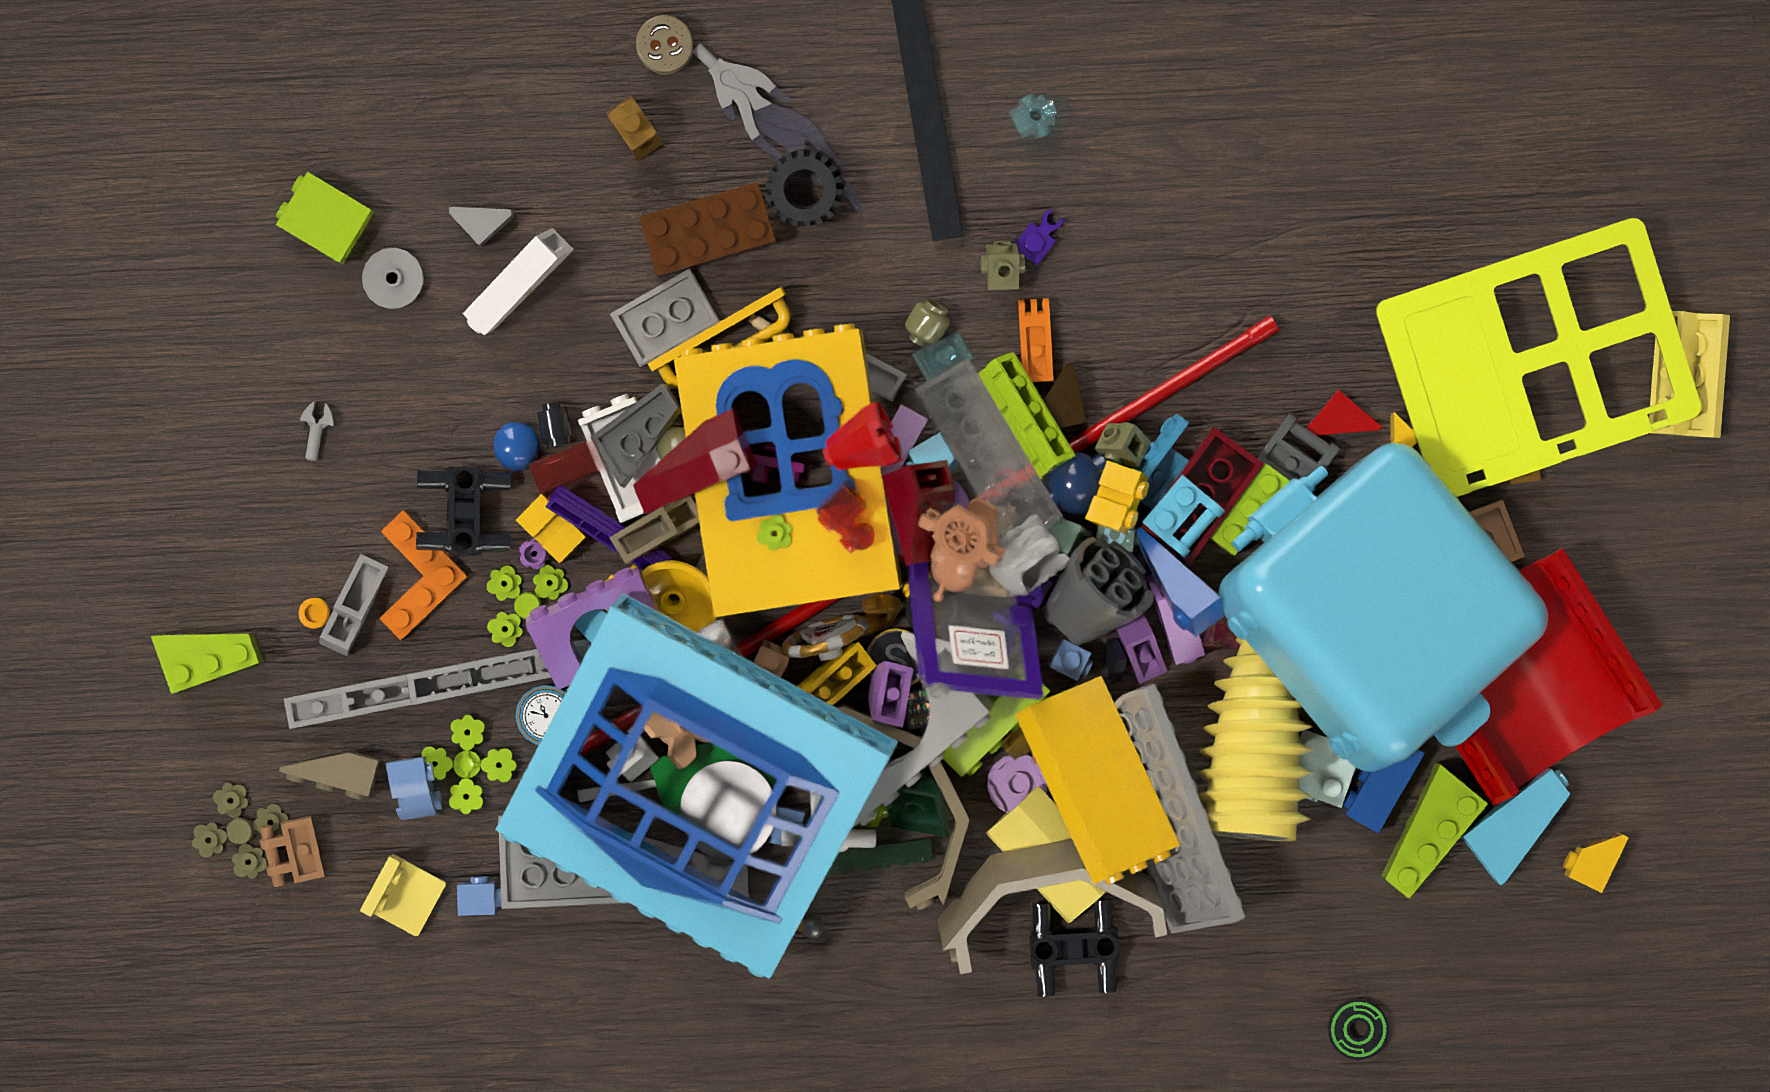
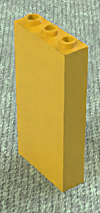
M1102 676L1030 705L1015 714L1093 885L1105 880L1107 885L1124 878L1122 872L1129 869L1130 873L1134 874L1148 867L1147 860L1153 859L1156 864L1171 857L1169 850L1180 846L1179 841Z

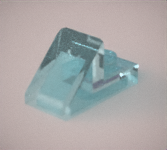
M958 332L912 354L924 377L931 383L945 373L973 359Z

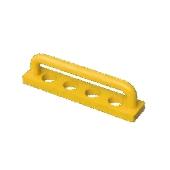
M781 286L647 363L651 371L657 369L667 385L678 388L677 376L671 370L668 362L680 356V351L696 347L772 303L778 313V320L745 339L760 338L765 343L773 338V336L782 333L790 323L791 314L783 299V296L786 295L785 290ZM742 341L733 346V348L743 347Z

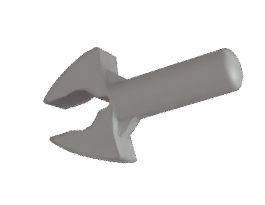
M312 402L301 415L300 421H307L310 426L305 456L307 460L315 461L318 459L322 429L327 425L335 426L334 416L328 404H325L324 416L318 423L314 417L316 402Z

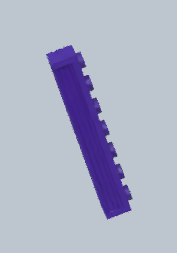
M559 485L551 494L545 507L618 553L609 537L626 527L604 514L600 509L587 503L583 498H579L571 493L569 489ZM656 549L632 561V563L643 570L657 562L671 561L672 557L667 555L665 551Z

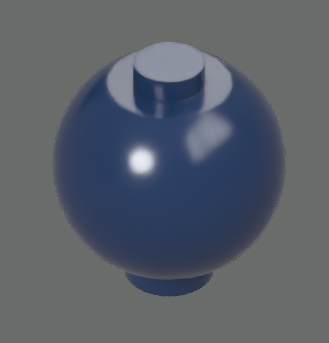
M1074 452L1076 457L1063 463L1046 477L1048 491L1045 493V496L1054 509L1059 506L1063 511L1071 514L1088 512L1093 497L1097 496L1100 487L1098 483L1107 462L1100 453L1095 457H1091L1085 453Z

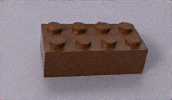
M758 181L639 216L658 278L776 243Z

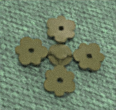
M225 783L222 786V790H217L213 794V801L218 805L217 811L220 814L227 813L229 817L234 819L228 823L226 832L218 829L217 825L213 822L207 826L202 824L196 826L193 831L195 838L192 840V846L196 849L199 848V854L202 857L208 858L213 853L218 854L223 851L222 844L228 837L232 843L241 845L238 853L232 856V862L236 864L234 866V873L238 877L247 875L249 878L254 879L257 877L258 872L266 869L267 861L262 857L263 850L256 847L253 849L250 844L246 843L253 837L254 830L260 832L261 826L270 825L268 820H273L272 829L274 835L283 834L281 822L288 821V815L281 813L279 805L271 804L267 809L260 808L257 811L258 818L254 820L252 825L248 819L238 817L242 813V808H246L249 803L247 798H245L246 788L243 785H235L233 787L231 783ZM232 798L233 803H230L228 799ZM207 837L211 838L210 843L206 841ZM246 860H251V864H247Z

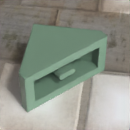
M1059 516L1056 517L1050 530L1051 534L1057 538L1061 545V552L1068 556H1071L1084 540L1091 537L1096 538V534Z

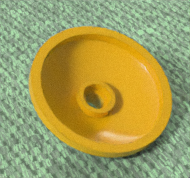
M662 561L644 568L641 572L661 613L706 637L716 621L707 576L694 566L679 561ZM676 594L679 600L672 601L669 595Z

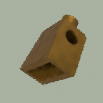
M631 95L606 112V115L638 161L664 144Z

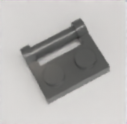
M1290 413L1286 415L1278 429L1257 456V459L1268 464L1287 478L1289 482L1294 478L1299 480L1303 476L1307 477L1319 466L1326 469L1339 450V447L1331 443L1329 445L1296 422V417ZM1288 431L1321 453L1322 457L1317 462L1284 439Z

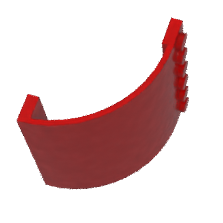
M1563 548L1519 570L1546 605L1548 612L1546 630L1537 642L1480 692L1490 706V716L1464 742L1456 745L1457 750L1493 805L1512 798L1520 792L1518 790L1520 786L1577 749L1634 719L1637 720L1651 714L1663 706Z

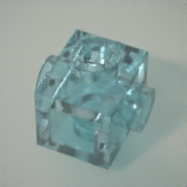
M1034 93L1019 99V106L1009 110L1008 114L1021 141L1033 135L1038 140L1052 133L1050 127L1056 124L1054 117L1058 116V112L1051 99L1046 101L1043 95L1036 97ZM1033 112L1038 113L1040 119L1034 121L1030 118V114Z

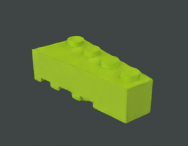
M1021 663L1007 678L1026 680L1024 665ZM1042 684L1043 696L1040 700L989 695L987 698L994 705L988 713L991 718L979 729L973 725L965 733L968 738L955 749L951 745L942 752L945 755L943 759L961 777L966 773L971 776L983 764L980 759L988 751L993 754L1005 742L1002 738L1010 730L1014 733L1020 728L1015 714L1030 705L1047 699L1046 695L1050 691Z
M1435 763L1431 775L1423 787L1419 800L1381 877L1404 896L1410 898L1488 803L1441 764Z

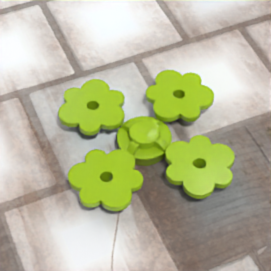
M507 565L503 566L500 571L493 570L491 572V580L487 583L488 592L496 594L497 599L500 601L505 600L507 597L511 599L516 598L514 602L516 614H509L507 616L505 612H500L497 614V619H492L488 622L487 628L492 633L491 638L494 643L501 642L506 647L513 646L516 642V637H520L523 633L522 628L519 627L521 623L520 618L526 619L530 611L542 606L539 597L546 598L548 596L550 599L555 600L559 597V593H563L568 589V582L563 578L564 572L562 569L554 570L550 565L541 567L540 574L533 577V582L537 585L535 588L536 595L531 592L520 594L518 585L521 584L522 578L519 575H515L513 567ZM548 580L553 582L551 586L547 584ZM506 581L507 586L504 587L502 585V582ZM504 626L508 627L507 632L503 631Z
M465 715L462 720L456 719L451 723V730L454 733L451 737L452 741L456 744L460 743V747L465 750L458 753L454 761L446 756L447 753L444 748L436 750L433 747H426L422 751V757L426 756L427 763H433V761L438 763L437 766H433L434 778L436 777L438 780L444 779L446 771L451 770L452 767H454L455 772L459 776L464 778L459 782V785L451 787L450 792L452 796L449 799L451 808L460 809L463 814L470 813L471 809L478 810L483 805V799L480 796L482 788L479 785L474 786L473 781L469 779L479 772L480 767L484 772L488 773L487 777L490 781H495L498 778L501 782L509 781L512 777L511 771L517 767L516 762L511 760L512 752L507 748L499 751L491 749L488 752V757L484 758L481 762L476 753L469 751L473 749L475 744L482 743L483 735L481 733L485 729L484 723L478 719L473 720L471 715ZM466 729L470 730V735L465 733ZM497 762L502 764L501 768L497 767ZM464 794H468L469 798L465 799Z

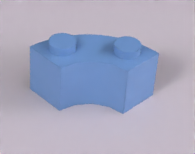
M426 756L386 763L392 798H398L399 808H396L399 819L408 820L438 815V810L442 809L440 791H435L434 784L432 783L434 781L432 762L427 763Z

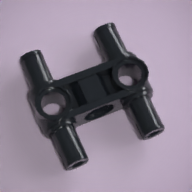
M448 466V468H445V471L418 470L417 489H444L447 492V529H444V532H416V550L444 551V554H447V556L461 557L478 556L482 552H509L510 534L482 533V530H480V493L483 490H510L511 473L483 472V469H480V467ZM464 472L470 475L472 484L469 488L463 489L456 484L455 479L458 473ZM458 534H466L471 539V546L468 550H460L456 547L455 537Z
M1098 899L1093 903L1095 927L1092 930L1055 932L1051 927L1050 903L1032 904L1033 931L1029 935V950L1032 969H1036L1038 997L1055 996L1054 968L1061 965L1094 963L1097 966L1099 993L1117 992L1115 965L1120 961L1118 930L1113 926L1111 899ZM1103 938H1109L1113 941L1112 950L1106 954L1098 952L1096 948L1099 940ZM1041 942H1048L1052 946L1051 954L1044 958L1037 956L1035 953L1036 946Z

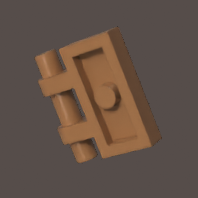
M311 815L281 822L283 833L281 835H274L272 825L260 827L262 839L259 841L261 849L265 850L268 861L266 871L267 875L271 876L274 887L286 884L283 874L292 872L294 883L325 877ZM285 845L289 861L280 862L277 847Z

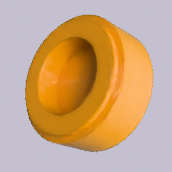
M320 598L307 599L299 608L300 621L303 625L312 629L324 626L331 615L329 605Z

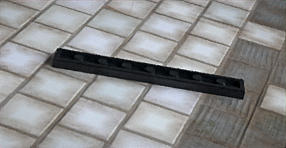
M891 0L932 242L963 237L923 0Z

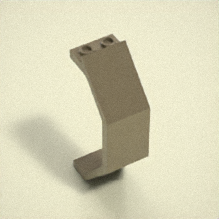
M841 704L835 707L910 747L915 748L923 738V736L904 728L874 722L870 714L848 705ZM941 761L933 768L930 766L929 768L954 815V826L939 874L904 892L905 900L910 909L916 906L918 910H921L935 902L934 897L937 895L944 906L970 820Z
M1073 840L990 855L937 919L943 950L949 949L952 964L958 963L960 974L972 972L967 946L968 934L1003 895L1073 881H1085L1093 885ZM1128 869L1122 872L1124 878L1107 885L1105 880L1094 884V886L1148 911L1155 937L1167 935L1163 906L1154 878L1141 871L1131 874Z

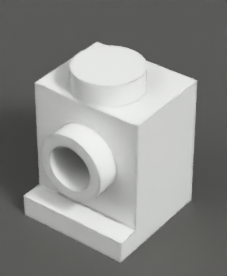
M631 727L629 730H627L629 734H630L631 730L633 729V727ZM641 735L620 773L630 782L659 759ZM616 743L606 752L611 759L607 762L610 769H612L622 750V745Z

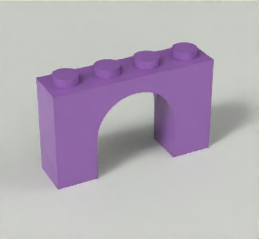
M630 567L624 568L615 573L614 578L608 581H595L589 584L586 590L576 595L568 593L557 600L558 603L549 607L542 605L530 611L529 616L526 617V627L557 690L571 684L582 663V659L570 635L574 623L580 616L595 609L609 610L611 605L623 593L661 613L639 567L632 570Z

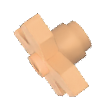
M656 712L651 713L644 727V730L651 738H660L669 745L667 757L677 769L687 767L696 758L695 741L709 742Z

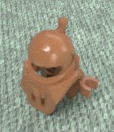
M980 498L971 500L966 509L957 504L941 516L939 512L930 508L927 515L923 514L921 516L918 526L928 531H935L932 536L935 545L930 556L932 558L931 572L933 578L940 585L938 591L933 595L936 602L943 600L945 590L954 592L967 590L972 586L981 568H986L989 564L995 567L997 561H1001L1004 557L1006 549L998 545L1000 539L997 521L1000 516L995 506Z

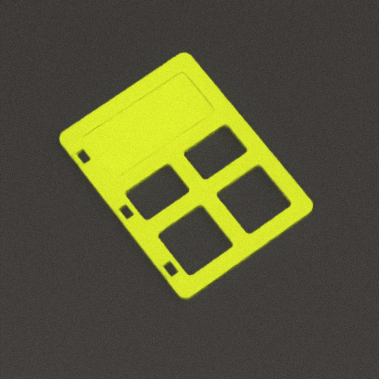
M1629 218L1385 299L1376 308V315L1421 456L1429 463L1433 471L1455 497L1693 419L1701 411L1698 393L1645 225L1636 218ZM1624 244L1627 246L1645 302V309L1642 312L1583 331L1580 329L1561 270L1562 265ZM1536 273L1540 277L1558 336L1555 341L1515 353L1508 339L1495 298L1494 288ZM1652 332L1659 346L1673 391V397L1670 400L1611 419L1607 416L1589 355L1593 351ZM1565 362L1568 365L1581 406L1585 426L1580 430L1543 441L1540 439L1522 383V377L1526 373ZM1664 409L1667 419L1650 424L1648 414ZM1573 439L1576 449L1560 454L1557 444ZM1483 469L1485 479L1469 484L1466 474Z

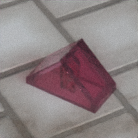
M1225 617L1220 618L1202 632L1201 642L1203 646L1236 651L1240 648V644L1236 642L1238 637L1229 628L1228 619Z

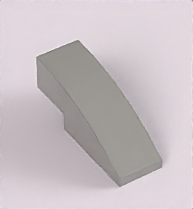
M360 554L333 607V612L320 636L319 644L348 656L380 589L388 566Z

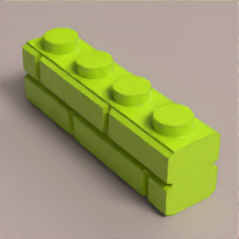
M1014 352L993 359L986 368L976 375L1038 480L1047 477L1054 469L1076 457Z

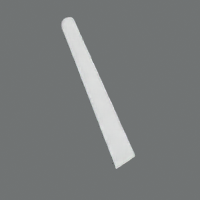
M654 780L621 784L633 791L656 787ZM601 787L577 790L579 802L596 799ZM613 792L609 794V796L617 795Z

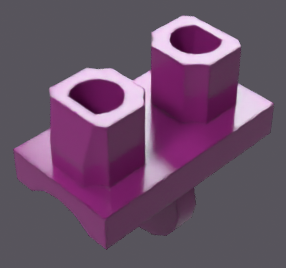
M765 442L763 451L775 453V456L772 458L753 454L758 467L750 470V480L767 483L769 467L779 468L775 444ZM791 461L794 485L796 486L800 472L803 473L804 463Z

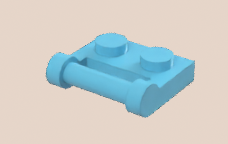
M1181 475L1142 523L1185 558L1191 552L1189 548L1215 517L1220 518L1225 510L1185 476ZM1201 503L1207 509L1180 541L1172 535L1197 505Z

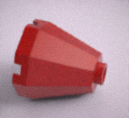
M873 402L861 408L825 441L826 448L823 449V454L830 467L834 465L837 470L890 466L904 461L900 441L897 436H893L891 430L894 428L880 402Z

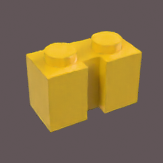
M1107 461L1098 483L1100 487L1097 496L1093 497L1085 519L1093 524L1127 535L1129 529H1133L1137 522L1138 512L1136 510L1140 500H1143L1147 495L1149 489L1147 481L1149 477L1139 471Z
M541 494L516 521L559 563H562L587 536L582 530L547 509L545 506L551 494L548 498Z

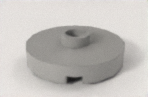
M398 248L382 249L373 254L365 264L362 273L363 288L368 297L378 306L388 309L404 308L412 304L421 293L424 284L423 269L419 261L408 251ZM390 273L398 275V280L395 284H390L387 281Z

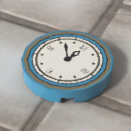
M541 685L532 688L522 696L517 705L515 718L519 731L527 740L536 745L540 744L566 691L563 689L557 690L556 686Z

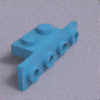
M1177 413L1173 418L1170 417L1164 422L1160 430L1161 434L1155 442H1151L1139 467L1131 468L1149 477L1147 481L1149 483L1147 495L1140 502L1151 510L1188 462L1185 457L1171 448L1189 424L1188 421Z

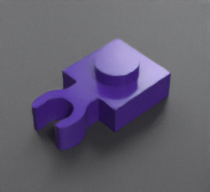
M1047 210L1044 213L1039 227L1031 222L1015 243L1019 253L1024 254V257L1036 266L1056 241L1049 236L1050 232L1058 229L1063 222L1062 218L1055 225H1050L1047 222V216L1052 210Z

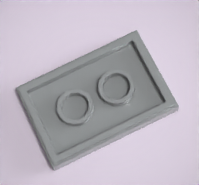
M690 268L610 313L640 368L720 322Z

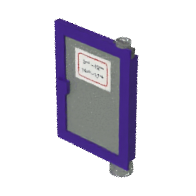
M931 562L907 566L919 680H922L923 688H929L931 697L942 698L947 696L949 691L1036 700L1042 698L1043 689L1031 594L1008 597L1006 589L1002 587L998 580L992 576L990 569L986 567L980 569L970 588L961 592L945 590L943 600L936 602L933 595L938 591L940 585L933 578Z

